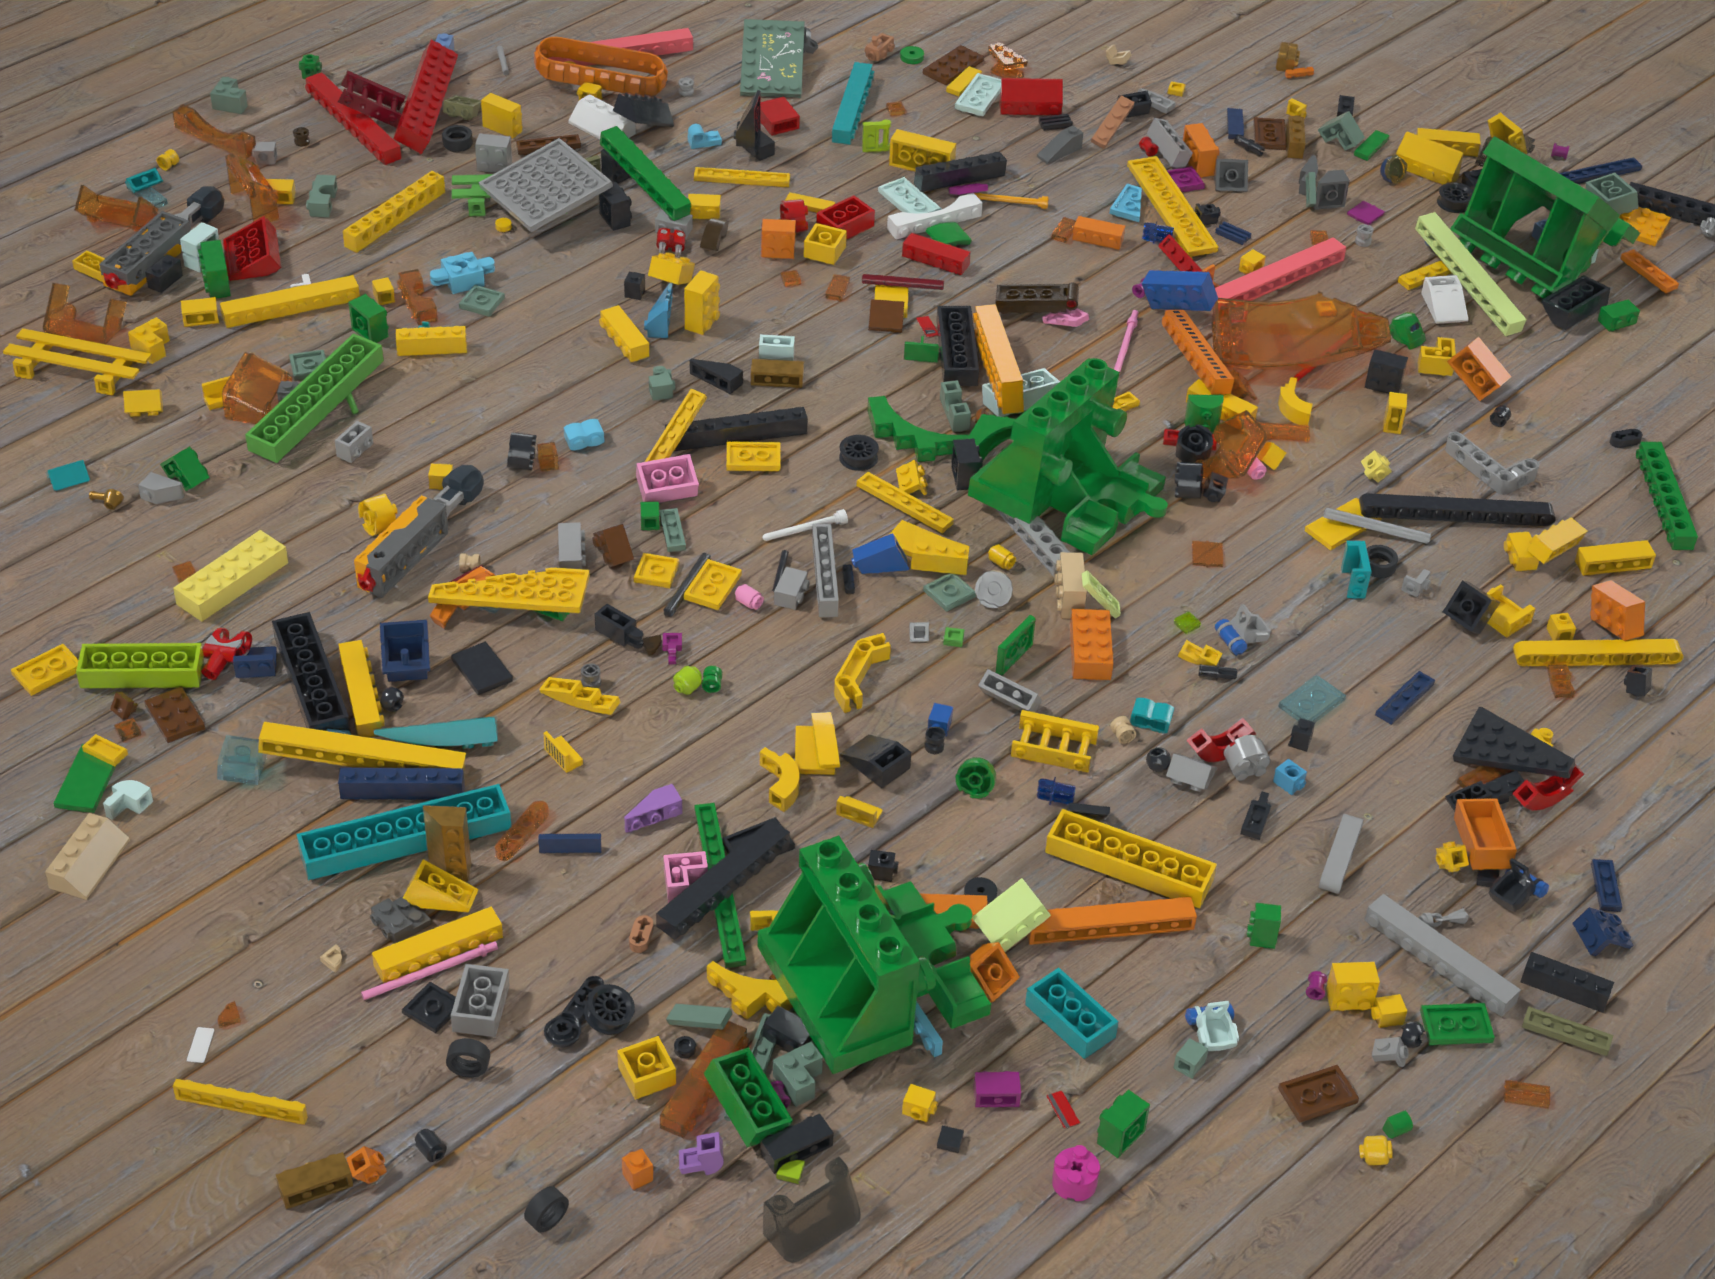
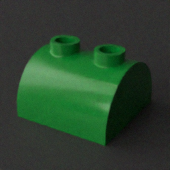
M1188 395L1184 420L1185 426L1190 425V427H1194L1195 425H1202L1209 429L1212 434L1215 433L1220 425L1224 396Z

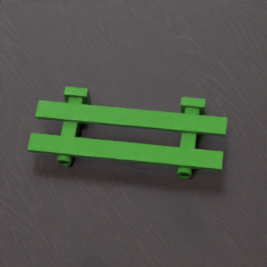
M493 174L452 175V185L472 184L471 189H452V199L472 198L468 199L469 216H485L484 198L492 197L480 188L479 182Z

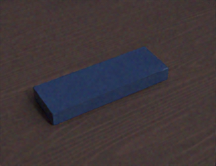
M1227 108L1228 139H1237L1236 136L1238 134L1244 137L1243 109Z
M600 833L539 834L538 836L539 853H602Z
M1592 859L1591 868L1600 910L1621 912L1622 903L1613 860Z

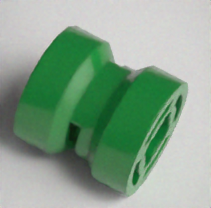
M708 666L704 669L702 688L706 692L716 693L720 691L723 671L719 667Z

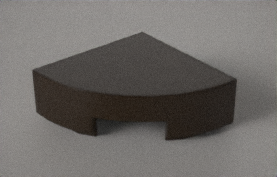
M661 634L642 638L648 656L656 653V650L661 646Z

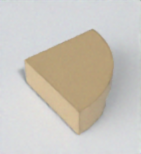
M334 945L320 956V961L335 973L342 965V954L337 945Z

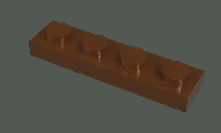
M578 134L516 141L518 155H528L560 138L575 150L581 148V141Z

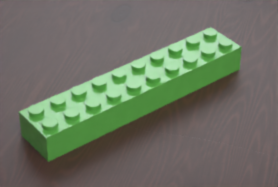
M353 333L245 434L248 451L278 463L384 361L382 345Z

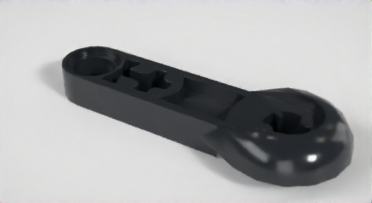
M588 977L562 1011L561 1015L551 1019L545 1025L544 1036L548 1043L555 1047L564 1048L573 1045L579 1039L581 1024L585 1019L584 1006L587 1002L585 1000L586 995H588V1000L590 993L594 990L589 988L591 984L604 985V980L601 977Z

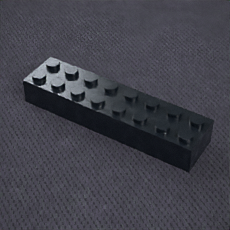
M310 612L273 620L274 638L306 728L322 731L327 729L348 730L351 733L347 710Z

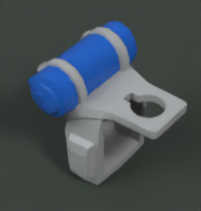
M1245 604L1240 605L1236 616L1231 621L1222 619L1214 627L1219 638H1222L1229 651L1234 653L1235 656L1244 653L1247 649V644L1267 641L1271 634V630L1258 614H1252Z

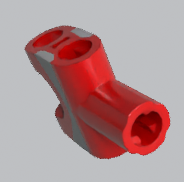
M217 628L203 646L204 658L209 660L201 670L202 674L210 680H216L227 662L233 663V656L247 655L252 645L251 633L241 631L234 638L229 639V631L226 628Z

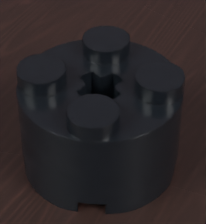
M1188 425L1182 428L1178 434L1176 457L1182 462L1202 464L1207 462L1211 456L1213 446L1211 431L1202 425H1195L1194 427Z
M511 432L507 467L533 471L534 460L531 459H535L536 448L534 446H536L537 435Z
M1177 462L1175 498L1201 499L1203 464Z

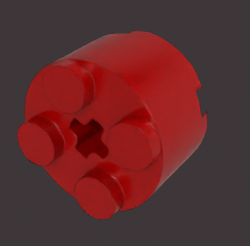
M804 200L781 201L780 220H796L795 233L808 231V222L805 216L808 215V207L804 204Z

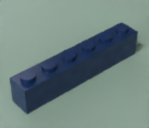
M340 768L338 786L340 799L435 800L463 793L465 781L463 768Z

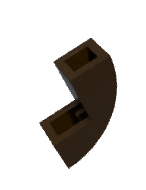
M711 218L705 227L700 248L719 251L721 236L726 237L729 221Z

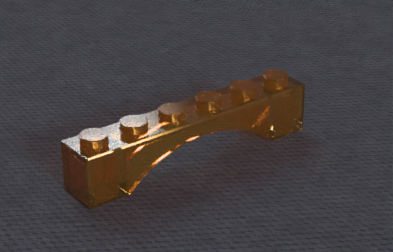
M184 104L172 111L175 128L244 159L252 156V149L256 146L254 135L245 131L234 134L220 131L206 122L195 109Z

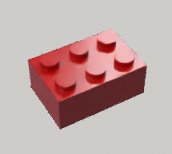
M853 195L817 212L816 223L846 230V239H849L874 227L875 210Z

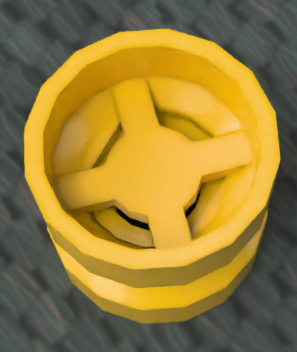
M168 149L156 159L158 166L164 171L170 169L172 165H176L180 160L178 154L172 149Z

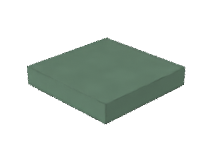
M474 285L459 303V308L490 317L504 300L505 293Z
M324 350L289 354L294 381L305 379L326 359Z
M948 573L923 586V591L946 612L976 597L975 591L956 574Z

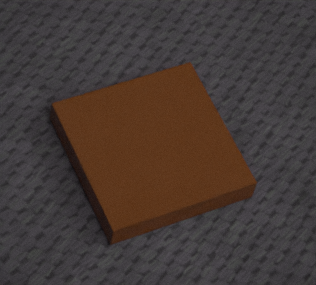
M871 299L868 330L902 333L905 302Z

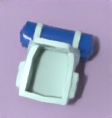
M1229 1001L1208 1003L1204 1007L1195 1006L1186 1009L1185 1019L1189 1025H1197L1199 1043L1208 1048V1051H1221L1237 1046L1239 1035L1236 1023H1232L1235 1012Z

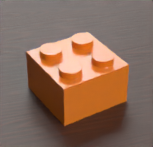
M763 219L761 257L794 259L796 220Z

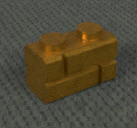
M1280 43L1276 63L1277 71L1293 70L1294 67L1298 66L1300 56L1298 44Z

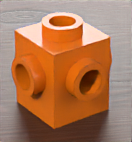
M363 1146L346 1158L352 1177L365 1183H373L387 1172L384 1165V1156L379 1151Z

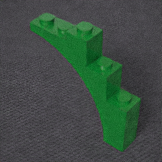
M886 396L868 397L867 412L875 438L892 436L896 450L914 448L917 462L935 461V456L952 454L953 440L968 438V435L940 434L914 426L892 409Z

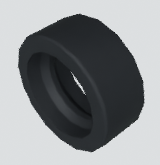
M463 125L447 127L442 133L443 146L453 152L468 150L473 144L471 129Z
M1372 545L1367 548L1371 576L1376 578L1392 576L1396 571L1399 559L1397 553L1392 548L1384 545ZM1373 558L1384 559V560L1387 561L1389 564H1386V565L1376 564V563H1374L1373 561H1371L1370 559H1373Z
M468 1038L457 1039L449 1046L446 1066L456 1075L469 1078L479 1077L485 1074L488 1069L491 1056L490 1050L480 1041ZM460 1056H470L477 1060H466Z
M555 1186L546 1187L530 1200L525 1209L524 1219L537 1232H546L556 1226L567 1212L569 1200Z

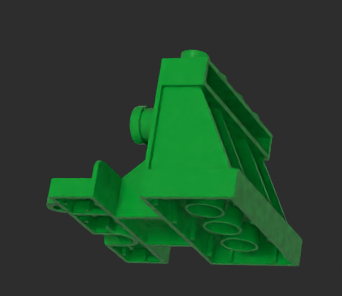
M1495 136L1483 152L1487 158L1465 215L1460 213L1450 228L1452 232L1459 236L1458 239L1470 254L1477 247L1484 252L1480 258L1481 261L1494 269H1497L1500 263L1508 266L1509 269L1505 275L1518 284L1522 285L1526 278L1535 283L1531 291L1543 299L1576 280L1581 273L1586 272L1591 265L1592 256L1602 241L1609 246L1615 247L1622 239L1634 244L1640 235L1638 230L1619 218L1620 215L1600 197ZM1543 206L1550 211L1533 256L1504 238L1516 221Z
M1088 358L1013 421L1011 440L1013 442L970 478L968 496L1028 524L1044 513L1050 506L1067 514L1063 525L1061 541L1092 556L1114 536L1118 522L1125 525L1134 516L1143 511L1151 517L1161 518L1165 516L1168 507L1166 500L1155 497L1164 489L1165 476L1139 465L1140 454L1137 452L1130 456L1121 466L1117 467L1105 448L1107 435L1115 438L1122 432L1127 421V412L1119 408H1113L1120 372L1107 367V363L1098 358ZM1070 431L1074 439L1063 456L1062 450L1065 434Z
M839 835L799 849V867L802 873L771 925L758 930L757 947L797 1015L802 1020L832 1074L912 1045L916 999L923 995H930L951 1029L990 1015L991 1003L971 973L969 956L938 968L934 966L956 956L955 941L950 934L954 930L963 931L971 926L973 913L968 906L954 904L949 907L948 911L936 914L934 902L926 904L911 881L883 890L881 885H875L872 873L867 865L864 863L857 864Z

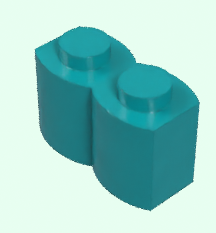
M1136 698L1130 723L1138 728H1149L1154 732L1166 734L1169 731L1175 708L1167 703H1155L1147 698Z

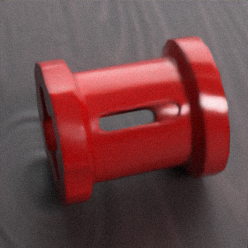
M1146 136L1139 142V147L1145 150L1147 156H1154L1158 152V145L1153 144L1150 137Z

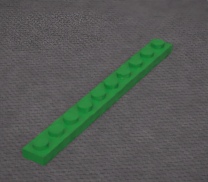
M715 802L694 805L702 852L705 851L708 870L725 857ZM732 893L728 899H724L714 910L725 968L746 966V956Z

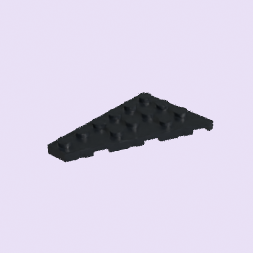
M1478 707L1453 754L1454 762L1570 778L1575 767V759L1483 707Z

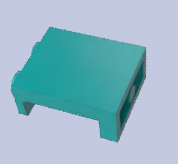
M1346 541L1341 571L1342 573H1351L1347 598H1366L1371 567L1365 541Z

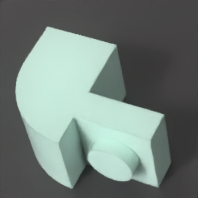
M121 781L112 786L113 795L108 797L103 805L106 817L111 820L126 808L140 814L153 802L151 789L138 781Z

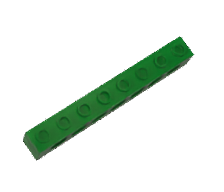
M1641 442L1639 449L1636 450V459L1640 462V470L1644 473V480L1648 484L1649 494L1653 497V505L1657 508L1658 518L1662 522V529L1666 532L1667 542L1670 543L1672 550H1694L1698 535L1662 442Z

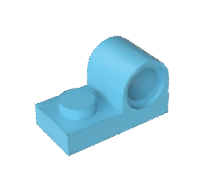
M693 124L688 128L687 139L691 149L722 145V139L718 131L704 133L702 126L699 124Z

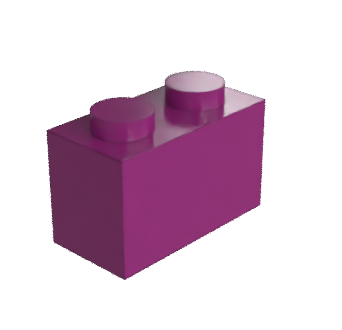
M975 1072L973 1084L975 1107H1020L1021 1086L1019 1072Z

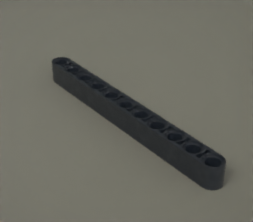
M1372 493L1363 494L1359 498L1361 514L1368 518L1550 526L1556 521L1553 506L1548 502Z

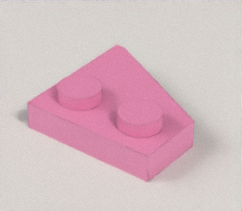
M1077 308L1073 311L1066 309V312L1056 314L1050 312L1042 318L1045 324L1077 327L1088 321L1089 315Z

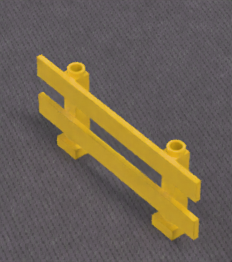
M24 328L16 335V338L36 342L32 348L9 343L3 350V354L22 357V359L15 358L13 361L16 377L32 379L34 377L33 369L40 361L103 373V375L97 374L94 377L96 393L112 396L116 392L115 384L121 377L134 379L140 372L137 368L129 367L133 362L146 364L152 357L151 353ZM52 346L112 357L116 358L113 363L51 352L49 350Z

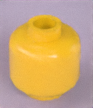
M1383 1135L1367 1136L1364 1138L1363 1144L1359 1145L1360 1158H1365L1367 1165H1386L1389 1163V1159H1393L1392 1142L1388 1141L1387 1137Z

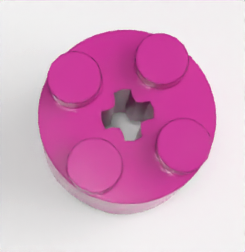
M1082 1145L1061 1151L1054 1161L1052 1186L1055 1192L1064 1199L1068 1197L1075 1199V1201H1084L1090 1198L1095 1193L1100 1172L1098 1159Z

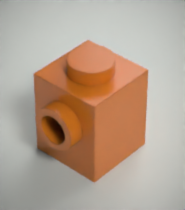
M642 1148L622 1157V1174L633 1190L653 1181V1164Z

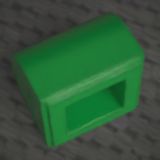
M1406 1110L1388 1117L1382 1130L1388 1138L1393 1139L1413 1129V1122Z

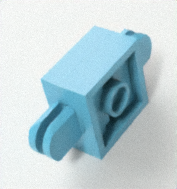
M473 252L440 259L441 268L430 271V281L434 286L447 284L452 294L471 290L474 285L484 287V274L495 271L494 259L486 257L477 260Z

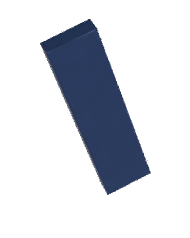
M1418 671L1376 710L1375 716L1392 725L1434 685L1435 679Z

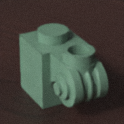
M664 366L654 367L653 376H648L649 392L652 400L673 398V390H676L675 381L671 380V370L666 369Z

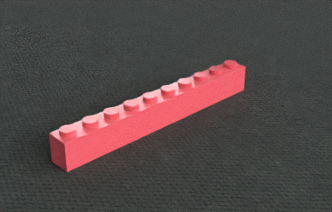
M689 28L591 42L651 53L657 56L693 50V36ZM561 57L548 58L560 62L572 61L582 66L596 65L594 63Z
M1333 237L1216 287L1218 299L1213 309L1222 314L1344 261L1346 246Z

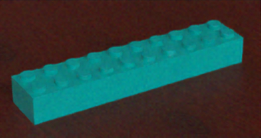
M500 784L296 834L298 847L307 878L312 880L427 851L423 813L424 805L465 807L469 840L512 829L511 813Z

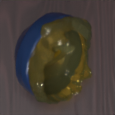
M1392 155L1383 161L1380 173L1388 183H1401L1405 178L1408 164L1398 155Z

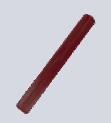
M872 274L862 275L863 284L934 290L944 289L943 280Z

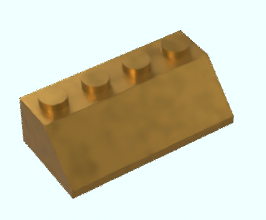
M424 805L423 813L429 863L464 882H468L471 869V854L466 808Z

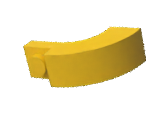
M1290 377L1289 384L1285 383V387L1281 386L1279 409L1291 422L1308 428L1313 403L1302 401L1296 396L1297 378Z

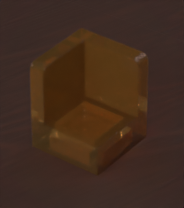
M555 442L537 444V458L540 470L550 471L559 469Z

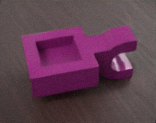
M663 633V651H668V664H676V651H682V633Z

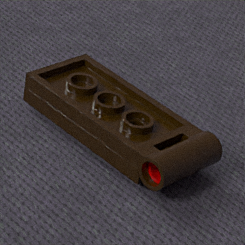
M1074 282L1069 284L997 285L995 304L998 313L1024 314L1026 312H1034L1036 314L1051 312L1056 314L1066 312V309L1073 311L1078 307L1079 286Z

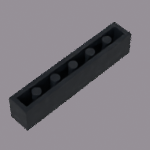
M993 152L923 165L915 169L914 185L920 192L1003 177L1006 172L1007 159L1001 152Z

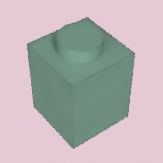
M1189 1038L1176 1054L1173 1068L1193 1079L1206 1062L1208 1048Z

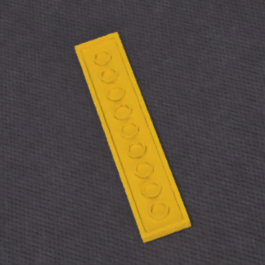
M1154 156L1129 160L1127 167L1181 247L1191 257L1218 252V245L1159 158Z

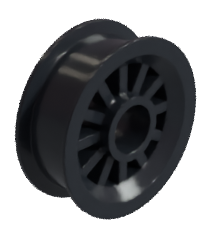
M1446 183L1439 189L1440 196L1437 198V204L1447 212L1464 213L1467 210L1473 190L1461 183Z
M851 435L841 441L839 460L844 467L854 471H865L877 464L879 446L873 438L866 435Z
M612 984L596 987L590 993L584 1006V1016L587 1023L597 1032L606 1035H615L624 1031L635 1012V1004L631 995L625 989Z

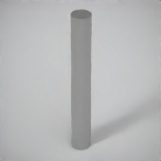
M499 45L497 46V52L504 75H508L509 70L503 47Z

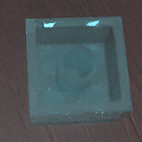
M226 735L217 761V780L258 785L266 761V754L258 753L259 739Z

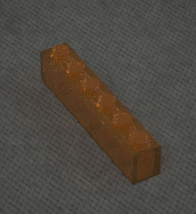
M728 1021L724 1029H716L661 1112L660 1129L683 1139L688 1131L691 1132L694 1129L696 1119L699 1115L704 1114L707 1102L716 1095L704 1076V1072L712 1059L747 1047L749 1042L747 1028Z

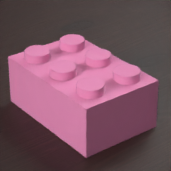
M690 454L637 463L636 478L643 502L660 503L698 495L699 483Z

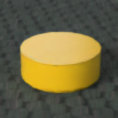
M499 218L495 221V228L499 232H507L511 230L512 222L508 218Z

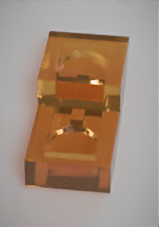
M1548 665V676L1554 697L1574 698L1575 690L1570 682L1571 673L1567 665Z

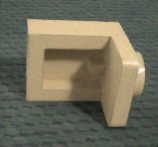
M1111 45L1106 50V57L1110 65H1123L1132 56L1130 51L1117 52L1115 45Z

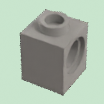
M256 142L255 148L252 149V157L255 158L256 164L275 165L278 156L276 142Z

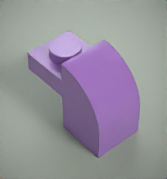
M719 1132L697 1136V1147L679 1150V1170L681 1174L704 1171L706 1175H710L719 1171L724 1163L723 1140Z

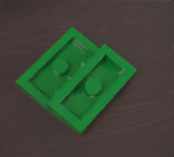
M956 222L940 223L926 229L927 234L933 240L954 247L957 244L970 245L972 241Z

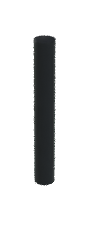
M782 550L772 589L773 592L785 570L789 555L787 550Z

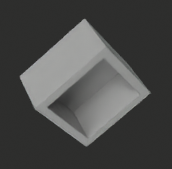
M479 133L475 143L477 171L496 173L512 164L510 136Z

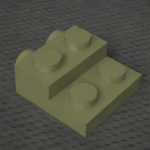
M454 95L444 100L443 113L448 114L450 117L461 116L465 120H472V118L478 116V110L481 109V100Z

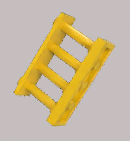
M1025 710L1021 711L1019 729H1022L1023 733L1020 741H1012L1011 757L1089 773L1091 756L1086 754L1089 744L1096 745L1098 725ZM1031 732L1043 734L1040 745L1028 743ZM1050 736L1062 738L1059 750L1047 747ZM1070 740L1081 742L1078 754L1067 751Z

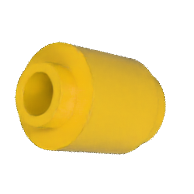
M999 544L992 546L988 552L989 560L1002 569L1009 570L1016 562L1014 554Z

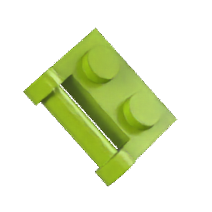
M890 120L863 122V152L890 150ZM879 129H883V142L879 144Z

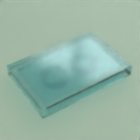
M1315 675L1281 700L1278 707L1298 721L1302 718L1317 722L1345 701L1346 695L1318 675Z

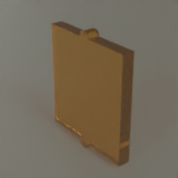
M1192 541V565L1206 566L1207 568L1223 567V543Z

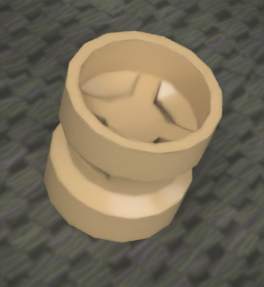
M460 554V572H467L480 566V554H473L472 556Z
M1126 716L1115 718L1110 725L1121 744L1129 743L1136 737V731L1130 726L1131 723Z

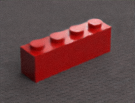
M911 233L903 242L902 257L958 275H962L970 265V251Z

